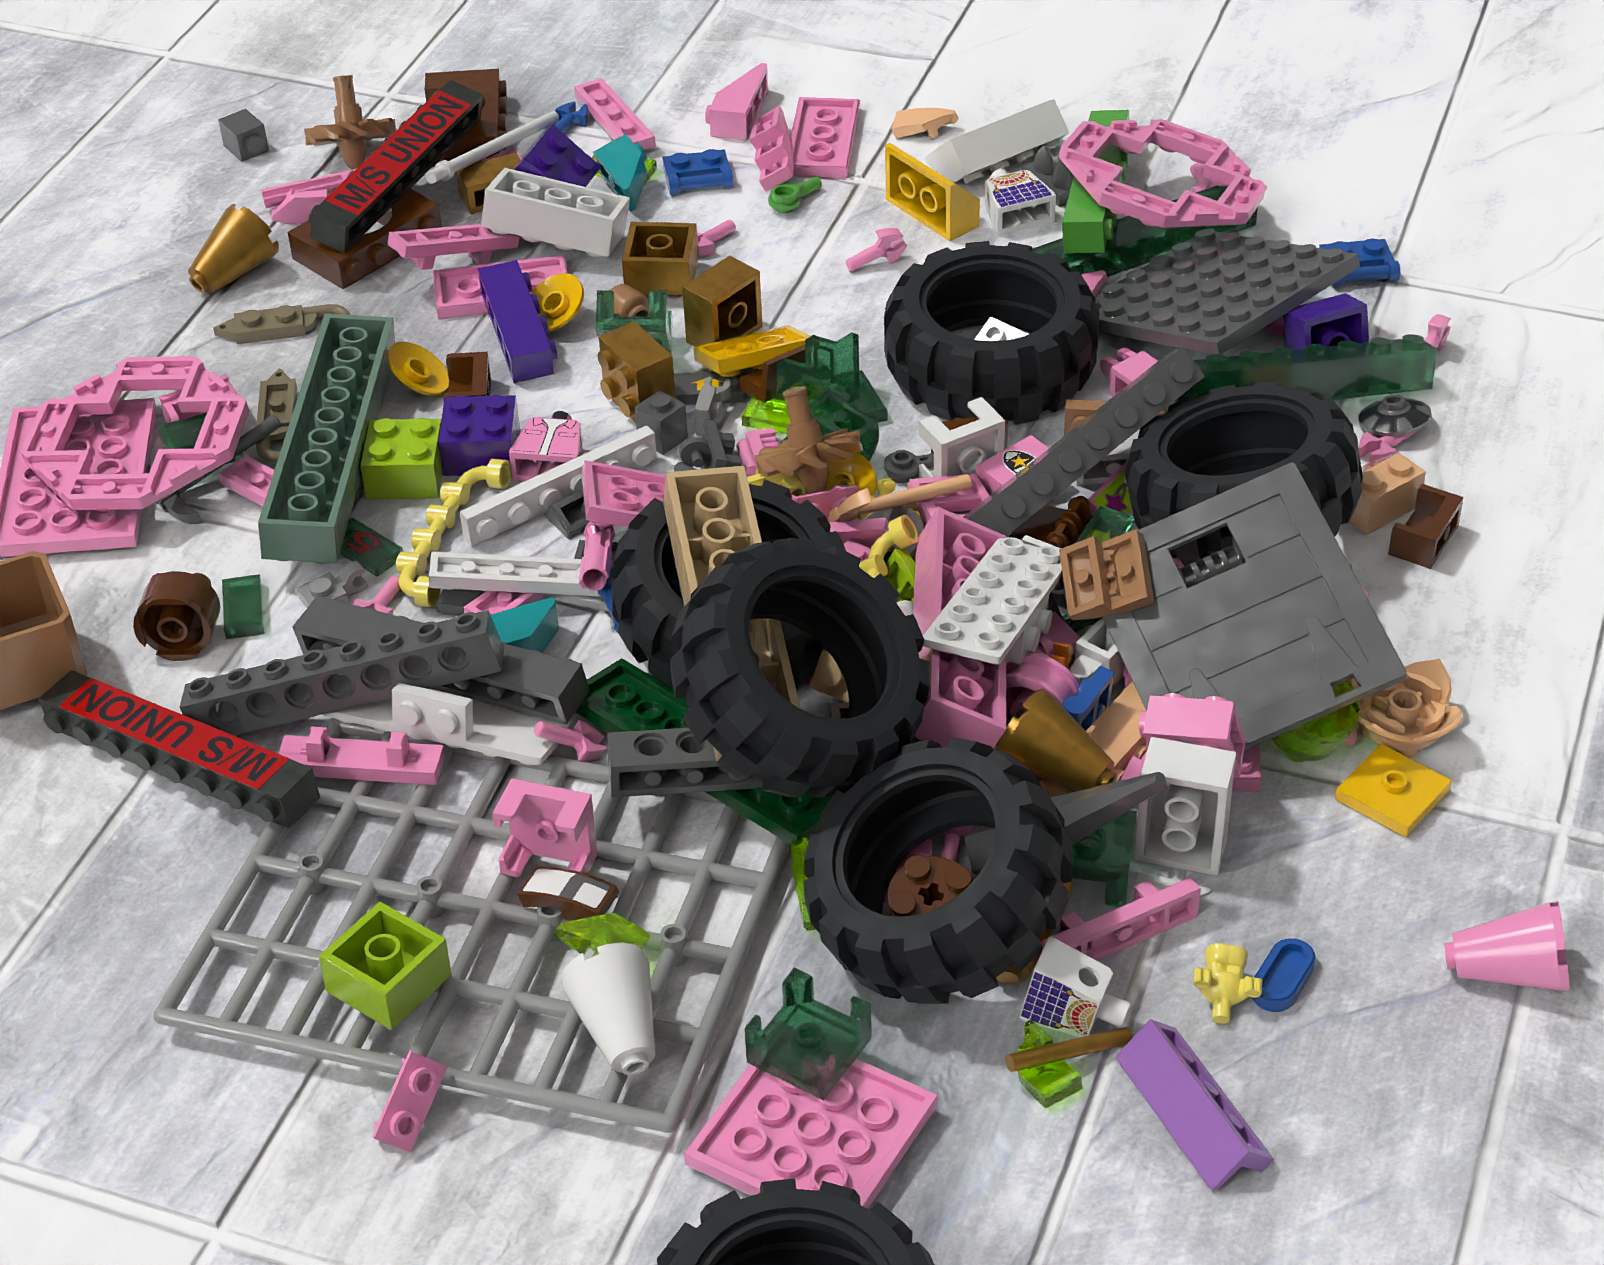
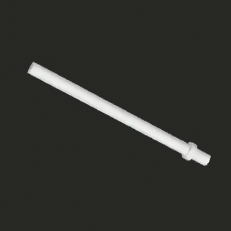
M551 111L450 161L443 160L438 162L434 169L426 172V180L431 184L439 180L447 181L454 176V173L551 126V124L557 123L559 115L555 111Z

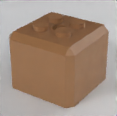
M32 551L0 561L1 711L40 698L71 670L85 676L88 675L70 611L44 553Z

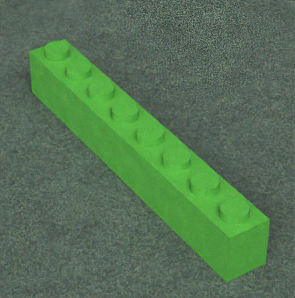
M1129 110L1091 111L1088 121H1095L1097 124L1109 127L1111 121L1130 120ZM1109 144L1098 159L1123 167L1120 180L1118 181L1123 183V181H1126V167H1129L1130 154L1121 151L1115 145ZM1074 176L1062 220L1064 253H1105L1107 240L1113 239V225H1116L1117 214L1112 213L1109 208L1099 205Z

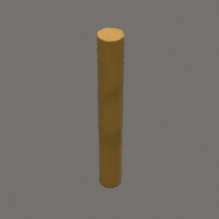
M1128 1027L1117 1028L1007 1054L1005 1062L1007 1069L1010 1072H1015L1125 1046L1133 1036Z

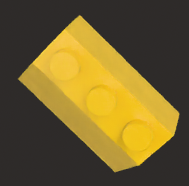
M891 143L885 145L886 200L948 241H952L979 227V198Z

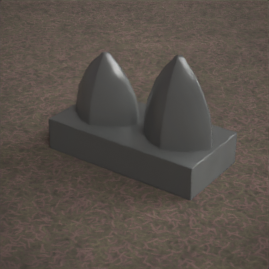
M1043 146L1037 151L1034 161L1023 165L1022 170L1030 171L1056 194V205L1060 207L1067 204L1074 175L1060 159L1056 163L1048 147Z

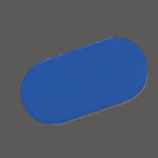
M1289 938L1277 942L1254 976L1255 978L1262 979V994L1259 997H1252L1253 1001L1260 1008L1271 1012H1281L1289 1009L1313 973L1316 958L1313 948L1308 943L1299 939Z

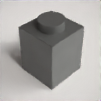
M247 109L218 119L223 146L241 162L269 151L264 124Z
M659 390L635 406L636 428L638 430L647 425L655 432L656 451L664 455L688 438L686 405Z

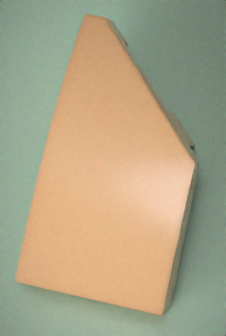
M930 107L897 111L891 129L896 139L926 130L930 138L934 139L939 135L938 129L941 126L954 124L959 118L956 111L950 109Z

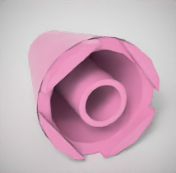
M1558 901L1547 902L1452 933L1453 942L1444 943L1447 970L1456 969L1458 978L1556 991L1570 990L1568 964H1565V939Z

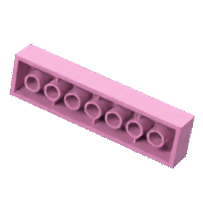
M938 506L919 535L918 542L916 543L913 614L922 635L925 634L998 538H1006L1003 534ZM922 647L918 654L920 659L929 661V691L927 701L923 704L922 722L914 736L921 741L933 740L940 743L942 747H947L951 738L980 742L994 748L1006 731V656L1000 664H992Z

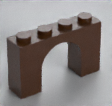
M499 68L425 73L424 90L426 102L437 89H441L449 80L483 94L481 119L438 162L443 160L450 161L507 133L506 80H500ZM501 150L498 151V152H496V153H494V154H492V155H490V156H488V157H486V158H489V157H491V156H493V155H496V154L500 153Z
M410 189L377 221L383 227L364 234L345 254L311 239V223L308 220L287 232L292 259L339 288L345 289L400 257L399 253L388 245L389 232L442 227L439 204Z

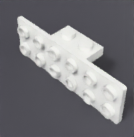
M1012 537L998 538L923 635V647L992 664H1000L1006 656V661L1021 665L1025 654L1036 650L1041 634H1047L1050 629L1052 611L1047 610L1049 594L1063 576L1059 549L1052 546L1037 547L1024 544L1022 540Z
M398 683L392 689V698L323 714V716L335 718L342 723L361 724L382 732H403L416 740L426 739L446 744L451 748L474 750L490 757L500 756L517 760L525 765H541L560 744L537 737L534 734V727L537 722L544 721L570 730L573 729L572 720L566 725L451 693Z

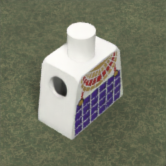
M998 169L985 182V206L997 236L1055 222L1056 194L1028 170L1008 174L1004 169Z
M1049 936L1035 966L1019 1018L1077 1037H1083L1090 1034L1096 1018L1121 1028L1131 1003L1106 993L1113 975L1109 967Z

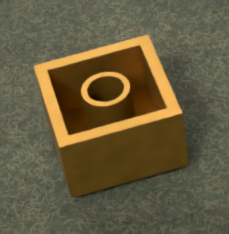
M630 222L622 257L624 284L630 285L643 295L682 296V286L693 280L696 274L699 258L697 223Z
M728 256L682 286L685 335L688 344L694 347L752 334L763 327L760 271L746 263Z
M635 321L598 336L600 352H598L597 357L602 368L603 378L600 382L601 390L608 400H612L620 407L626 417H630L636 422L635 406L659 390L676 399L673 356Z

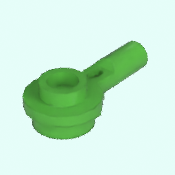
M815 176L803 183H786L775 186L768 197V204L779 213H789L800 205V198L820 189L822 182L819 177Z

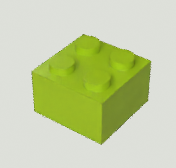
M383 418L380 420H369L360 465L366 499L439 498L443 475L438 444L441 419Z
M380 901L319 955L326 992L390 1030H393L452 975L446 939Z

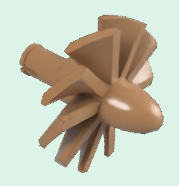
M353 75L333 77L337 106H334L335 109L333 110L335 124L317 125L314 128L304 129L306 146L336 143L339 145L340 153L346 166L352 170L357 169L365 160L367 153L366 141L390 137L397 128L395 119L392 118L363 120L361 106L355 100Z
M797 387L783 392L790 418V424L787 425L788 428L786 429L788 439L782 441L778 447L761 449L759 455H755L758 473H762L765 477L780 472L786 475L797 473L807 492L812 494L826 490L829 476L827 461L850 460L854 458L852 453L863 451V447L859 441V431L848 433L847 429H842L822 436L819 422L816 418H812L806 393L807 388Z

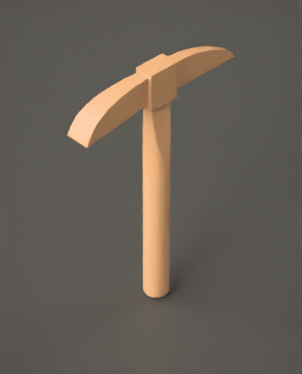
M965 474L886 494L871 499L869 490L866 488L848 497L839 507L833 508L829 512L828 521H845L852 519L857 514L888 510L970 489L972 480L969 475Z

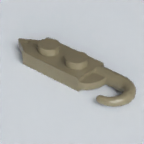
M337 304L303 308L302 305H284L273 309L247 310L241 313H234V318L213 327L215 336L236 340L237 344L305 336L306 332L311 331L316 326L317 319H322L324 314L350 315V312Z
M280 368L267 381H260L256 426L272 415L277 416L281 422L280 428L256 443L258 456L269 462L278 461L281 451L271 450V441L285 438L297 402L298 389L296 379H290Z

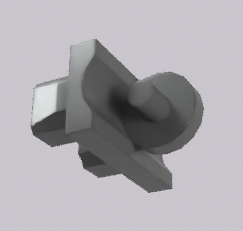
M704 419V435L702 438L689 437L682 443L679 449L682 462L692 467L710 469L742 466L740 456L732 455L735 448L733 433L718 432L715 420Z

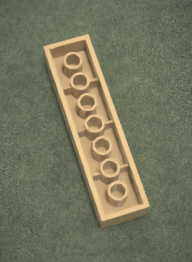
M745 466L666 472L663 505L685 606L691 599V593L715 567L721 566L730 554L752 544L761 543L762 540ZM751 619L749 626L750 642L762 673L785 699L800 708L781 622L774 619ZM714 748L715 758L718 761L722 755Z

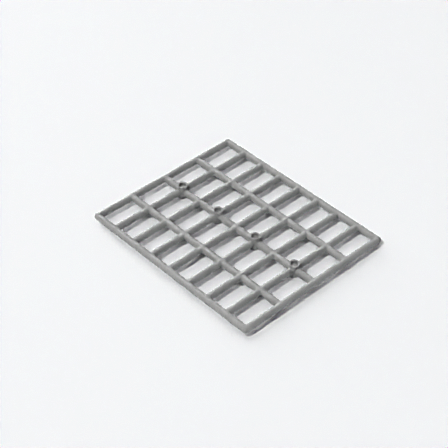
M332 718L326 727L329 738H339L341 733L389 742L391 738V731L382 732L361 724L342 723L335 718ZM408 736L409 743L443 745L445 758L438 781L453 754L493 761L465 815L424 807L436 785L418 784L407 804L368 797L367 795L375 781L357 780L350 793L318 787L321 798L316 803L341 809L316 852L304 854L299 858L298 862L268 856L285 828L274 822H269L153 1014L154 1020L161 1025L398 1075L403 1065L401 1062L403 1057L361 1049L375 1023V1020L361 1012L343 1045L299 1035L325 989L319 955L323 951L283 942L309 896L323 892L328 885L358 891L328 947L366 914L376 895L418 903L410 919L424 927L429 918L442 915L445 909L475 914L478 916L451 967L452 975L434 991L438 995L409 1051L427 1057L456 997L500 1005L501 1007L470 1071L447 1067L441 1085L660 1132L673 1133L680 1124L791 845L776 837L762 872L718 864L739 816L738 812L725 805L702 860L659 852L683 797L723 804L705 792L666 794L642 849L599 841L619 797L611 798L608 766L579 762L556 756H549L541 765H525L513 759L500 756L490 757L482 752L465 748H451L443 743L426 739L416 740ZM509 765L550 772L544 785L561 788L567 775L608 783L593 813L597 846L596 857L634 864L608 923L565 920L559 907H537V909L504 903L516 877L500 873L486 899L444 891L473 834L508 840L511 836L509 823H503L499 828L494 826V820L482 818ZM358 811L398 819L368 875L327 868L329 861ZM415 823L456 830L433 876L421 878L416 885L385 879ZM651 868L694 876L674 924L666 925L660 933L625 927ZM259 871L300 879L265 939L224 931ZM711 880L755 888L731 948L687 939ZM495 919L539 927L509 989L465 980ZM565 933L600 939L597 947L623 942L635 944L641 948L661 951L662 953L650 978L653 1016L674 967L683 965L688 957L724 964L699 1028L653 1019L655 1038L691 1045L664 1113L617 1103L628 1075L616 1072L612 1068L599 1099L552 1089L582 1020L570 1001L527 993L550 943L561 940ZM214 946L255 955L220 1018L177 1009ZM597 947L595 949L593 956L599 954ZM273 959L316 967L281 1031L238 1022ZM519 1009L563 1018V1022L534 1085L488 1076Z

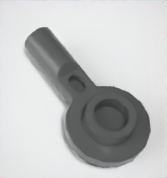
M897 450L886 456L884 470L894 482H909L910 479L919 478L920 464H925L927 468L934 467V453L916 456L907 450Z

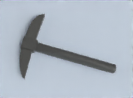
M272 415L240 437L233 459L280 428L281 422L278 417ZM228 462L167 495L156 503L163 510L166 509L182 522L188 524L202 523L203 521L199 513L181 499L180 494ZM149 465L147 467V473H149L151 469Z

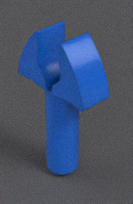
M575 101L555 109L559 115V121L555 126L563 133L572 125L586 127L588 124L586 104L579 111H576Z

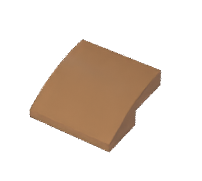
M1137 529L1102 543L1095 536L1059 549L1068 615L1072 620L1105 617L1132 611L1155 603L1144 535Z

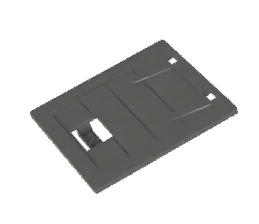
M1288 463L1138 530L1144 535L1155 603L1132 611L1103 617L1146 711L1150 695L1164 696L1165 694L1175 693L1194 699L1218 696L1228 701H1234L1246 738L1244 750L1407 679V671L1295 463ZM1228 526L1233 536L1232 546L1180 569L1174 563L1169 551ZM1353 678L1356 680L1359 687L1337 697L1335 696L1333 687Z

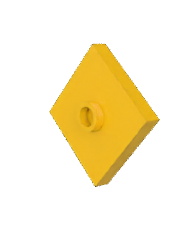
M1380 743L1336 789L1335 800L1407 837L1450 791L1452 780Z

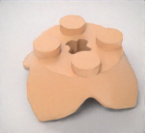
M1440 658L1414 662L1405 666L1407 671L1406 680L1354 702L1353 705L1358 714L1357 719L1361 723V734L1368 739H1372L1377 744L1381 743L1411 758L1418 755L1420 749L1427 748L1436 742L1439 737L1459 726L1463 721V712L1457 706H1449L1452 691L1451 679ZM1354 678L1349 680V691L1359 687Z

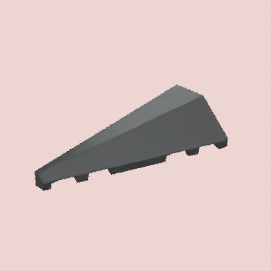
M1155 772L1051 797V800L1065 819L1064 830L1071 838L1072 845L1166 788L1167 783L1163 773ZM974 825L964 837L971 870L976 875L980 873L990 855L995 835L994 828Z

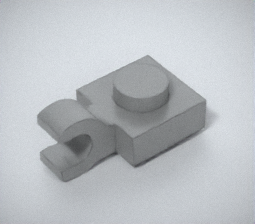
M707 377L704 380V385H702L694 408L697 436L704 435V419L715 420V423H720L722 402L731 396L730 379H725L724 385L721 387L712 386V377Z
M358 561L350 562L343 567L336 578L329 572L297 587L299 599L306 608L317 595L349 603V595L360 593L368 588V583L361 576L365 571Z

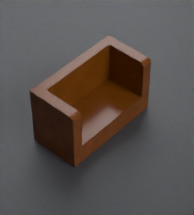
M488 351L451 353L446 355L449 386L448 392L444 393V397L491 396V372Z
M1421 484L1417 491L1414 512L1405 525L1395 523L1392 528L1388 555L1431 569L1459 526L1464 497Z

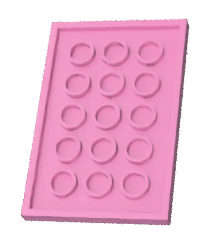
M155 399L119 400L113 414H79L64 450H89L93 463L88 474L147 473L157 412ZM40 406L13 408L0 468V557L19 556L32 551L51 554L137 547L142 509L72 510L24 462L20 452Z

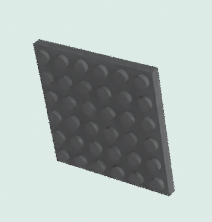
M1203 229L1196 232L1195 237L1174 245L1172 250L1163 256L1152 258L1149 264L1143 268L1127 273L1126 278L1118 283L1104 287L1102 289L1103 292L1095 296V305L1099 311L1098 332L1177 348L1184 347L1187 350L1220 356L1359 268L1358 254L1343 252L1339 248L1323 249L1316 248L1313 244L1297 245L1290 244L1287 240L1271 241L1265 240L1262 236L1245 237L1239 236V233L1236 232L1220 233L1215 232L1214 229Z

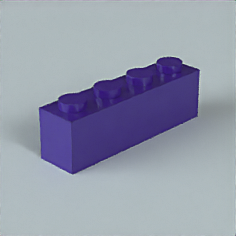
M517 260L478 268L481 295L513 383L554 374L553 360L558 359L556 345L553 338L547 339V336H549L548 325L545 316L539 317L538 315L540 314V305L537 295H530L532 286L528 272L522 273Z

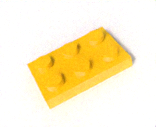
M787 325L693 347L695 361L717 372L720 376L730 377L740 374L743 368L763 369V362L808 343L816 345L814 337Z

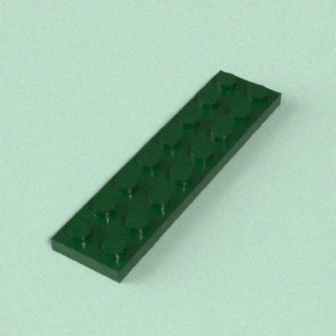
M623 658L587 679L590 691L576 711L577 714L608 733L689 728L684 721L685 712L689 709L686 699L675 698L673 688ZM762 787L705 792L796 849L809 841L810 834H819L824 826L822 825L820 813L834 796L810 798L806 791L801 797H786L762 791Z

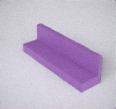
M1150 1019L1117 1054V1061L1210 1189L1219 1190L1241 1166L1263 1172L1274 1160L1175 1027Z

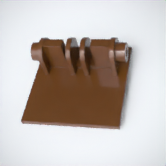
M1077 496L1068 502V510L1049 505L1043 506L1012 531L1009 537L1022 540L1027 535L1062 549L1090 538L1100 521V517L1090 515L1089 501L1086 497Z

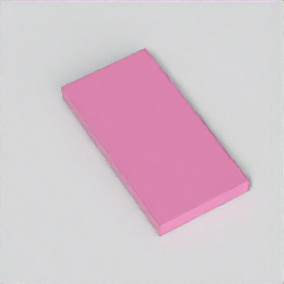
M799 97L790 137L794 162L793 176L848 178L860 114L859 99Z
M563 255L518 260L522 273L528 272L532 291L539 283L550 276L561 273L568 274L566 258ZM500 263L434 270L433 277L438 319L488 314L481 295L478 268Z

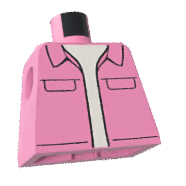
M564 411L554 412L551 418L533 417L529 419L509 451L512 480L527 481L583 455L580 423L577 420H572L571 416Z

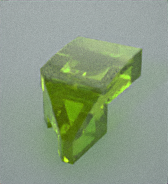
M615 913L561 923L553 934L578 953H583L584 955L589 949L599 954L597 947L612 943L635 944L643 949L651 934Z
M1029 1020L1025 1022L1023 1044L1018 1047L1017 1052L1053 1044V1038L1034 1021ZM1065 1060L1018 1071L1020 1083L1045 1109L1083 1089L1081 1074Z

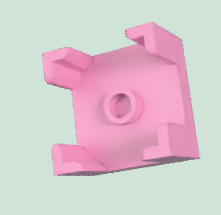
M510 779L493 811L494 826L500 828L504 821H509L511 835L499 857L500 874L520 877L532 854L568 861L570 864L567 869L588 874L597 856L592 794Z

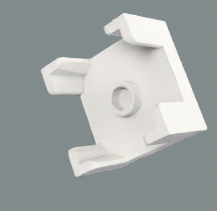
M982 397L968 402V408L979 420L953 430H949L936 416L919 420V435L934 451V469H928L925 464H920L919 478L976 473V465L1004 450L1005 420Z

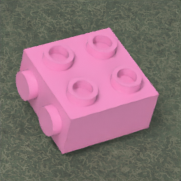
M1175 693L1165 694L1164 696L1150 695L1147 711H1142L1139 718V734L1145 737L1146 751L1148 750L1151 737L1236 752L1234 777H1240L1246 738L1234 701H1228L1218 696L1194 699Z

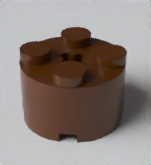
M170 571L153 575L144 590L133 621V629L138 641L144 647L148 644L157 650L156 655L163 659L184 661L198 656L200 651L210 643L220 614V600L216 591L211 586L210 579L202 573L191 574L182 571Z
M923 855L911 856L890 882L888 888L890 916L918 915L948 903L973 882L970 871L947 858L925 857Z

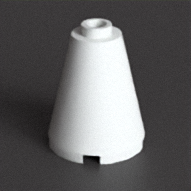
M623 942L605 944L597 947L598 955L585 960L582 953L564 968L560 977L562 988L611 1068L625 1075H635L645 1071L655 1057L649 961L646 955H643L642 949L635 944Z

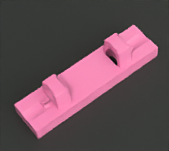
M481 224L389 232L388 245L395 249L404 259L412 258V262L421 270L433 269L435 258L439 255L469 253L468 256L477 264L489 263L493 250L518 248L520 236L510 233L506 235L496 234L490 228L481 227Z
M311 727L309 737L284 735L278 752L280 755L311 767L315 777L437 785L445 758L443 745L409 743L407 733L391 732L389 742L329 738L327 728Z
M1192 877L1162 890H1158L1147 880L1134 886V899L1129 904L1087 922H1084L1075 912L1061 917L1059 934L1052 937L1097 961L1198 917L1201 888ZM1048 938L1042 940V951L1046 945Z

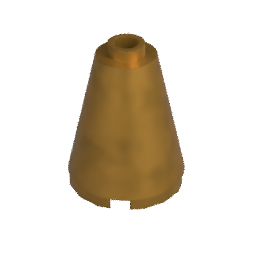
M231 204L223 212L188 269L190 275L189 282L197 291L201 293H214L270 260L279 252L278 241L276 240L272 243L268 236L272 232L269 226L250 209L243 206L238 210L235 209L236 204Z
M1044 689L1036 691L1025 701L1022 706L1028 710L1019 719L1016 717L1012 718L996 750L1013 755L1028 767L1034 775L1075 791L1113 783L1116 777V773L1112 771L1114 761L1052 694Z

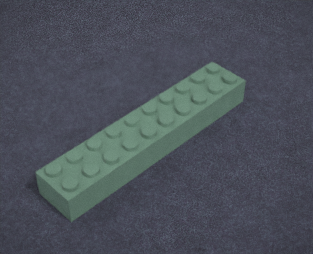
M324 314L258 521L261 559L315 562L318 564L338 562L362 476L360 465L369 420H377L391 371L386 355L388 349L395 343L393 317Z

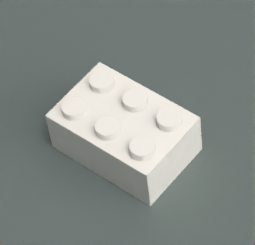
M1151 737L1141 776L1161 772L1165 776L1167 787L1139 804L1135 861L1214 876L1219 875L1227 841L1236 752Z

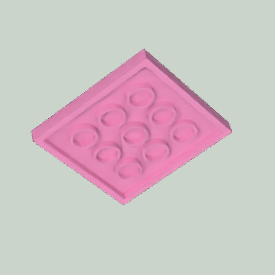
M779 1025L685 1151V1165L751 1196L760 1193L761 1182L795 1178L796 1189L816 1191L820 1190L822 1181L855 1189L860 1196V1205L869 1209L937 1108L938 1095Z

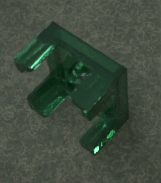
M597 290V336L635 321L663 348L672 354L673 314L672 311H668L667 290H651L649 292L648 317H621L619 314H614V292L611 290Z
M1134 810L1125 812L1072 845V878L1106 882L1105 904L1107 906L1122 907L1127 903L1131 859H1133L1137 811Z
M794 967L782 983L783 1006L764 1030L762 1029L761 1017L759 1015H755L744 1028L747 1063L824 1101L872 1039L871 1004L856 996H852L850 999V1016L820 1003L814 1000L813 977Z

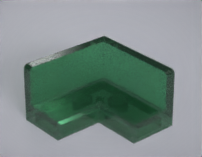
M851 332L838 341L812 335L805 339V364L787 358L776 363L777 396L784 397L783 392L792 388L806 387L809 405L836 412L860 398L859 335Z

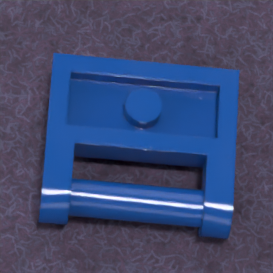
M708 149L703 152L688 154L675 153L671 156L662 157L670 195L680 194L681 190L723 186V189L733 188L732 170L730 169L725 149Z
M1371 238L1364 241H1337L1330 244H1319V248H1339L1343 252L1358 254L1360 267L1331 286H1342L1344 282L1384 278L1387 281H1399L1400 264L1394 260L1385 239Z
M1102 666L1098 667L1090 679H1083L1076 696L1067 697L1063 702L1065 710L1085 731L1110 706L1114 671Z

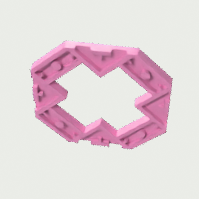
M1163 119L1151 120L1148 126H1137L1135 120L1111 121L1109 127L1097 124L1095 121H1083L1061 145L1058 156L1099 205L1109 208L1114 214L1129 215L1140 219L1143 224L1153 227L1246 224L1264 199L1267 186L1261 180H1255L1250 177L1251 169L1239 157L1232 158L1228 154L1230 147L1223 140ZM1149 143L1158 145L1163 151L1170 153L1178 152L1189 156L1194 162L1206 163L1202 177L1210 179L1215 185L1228 187L1218 201L1185 190L1175 203L1118 182L1123 167L1098 159V157L1109 144L1119 147L1125 153L1141 154Z
M196 356L128 357L117 363V370L101 378L96 374L74 386L73 390L75 393L66 398L56 399L53 397L42 403L20 452L24 462L72 510L144 509L233 459L250 412L247 401L240 394L235 395L230 391L228 384L216 373H210L205 369L203 362ZM182 390L177 401L181 413L207 412L194 449H158L149 473L88 474L93 463L90 451L64 450L79 414H113L122 391Z

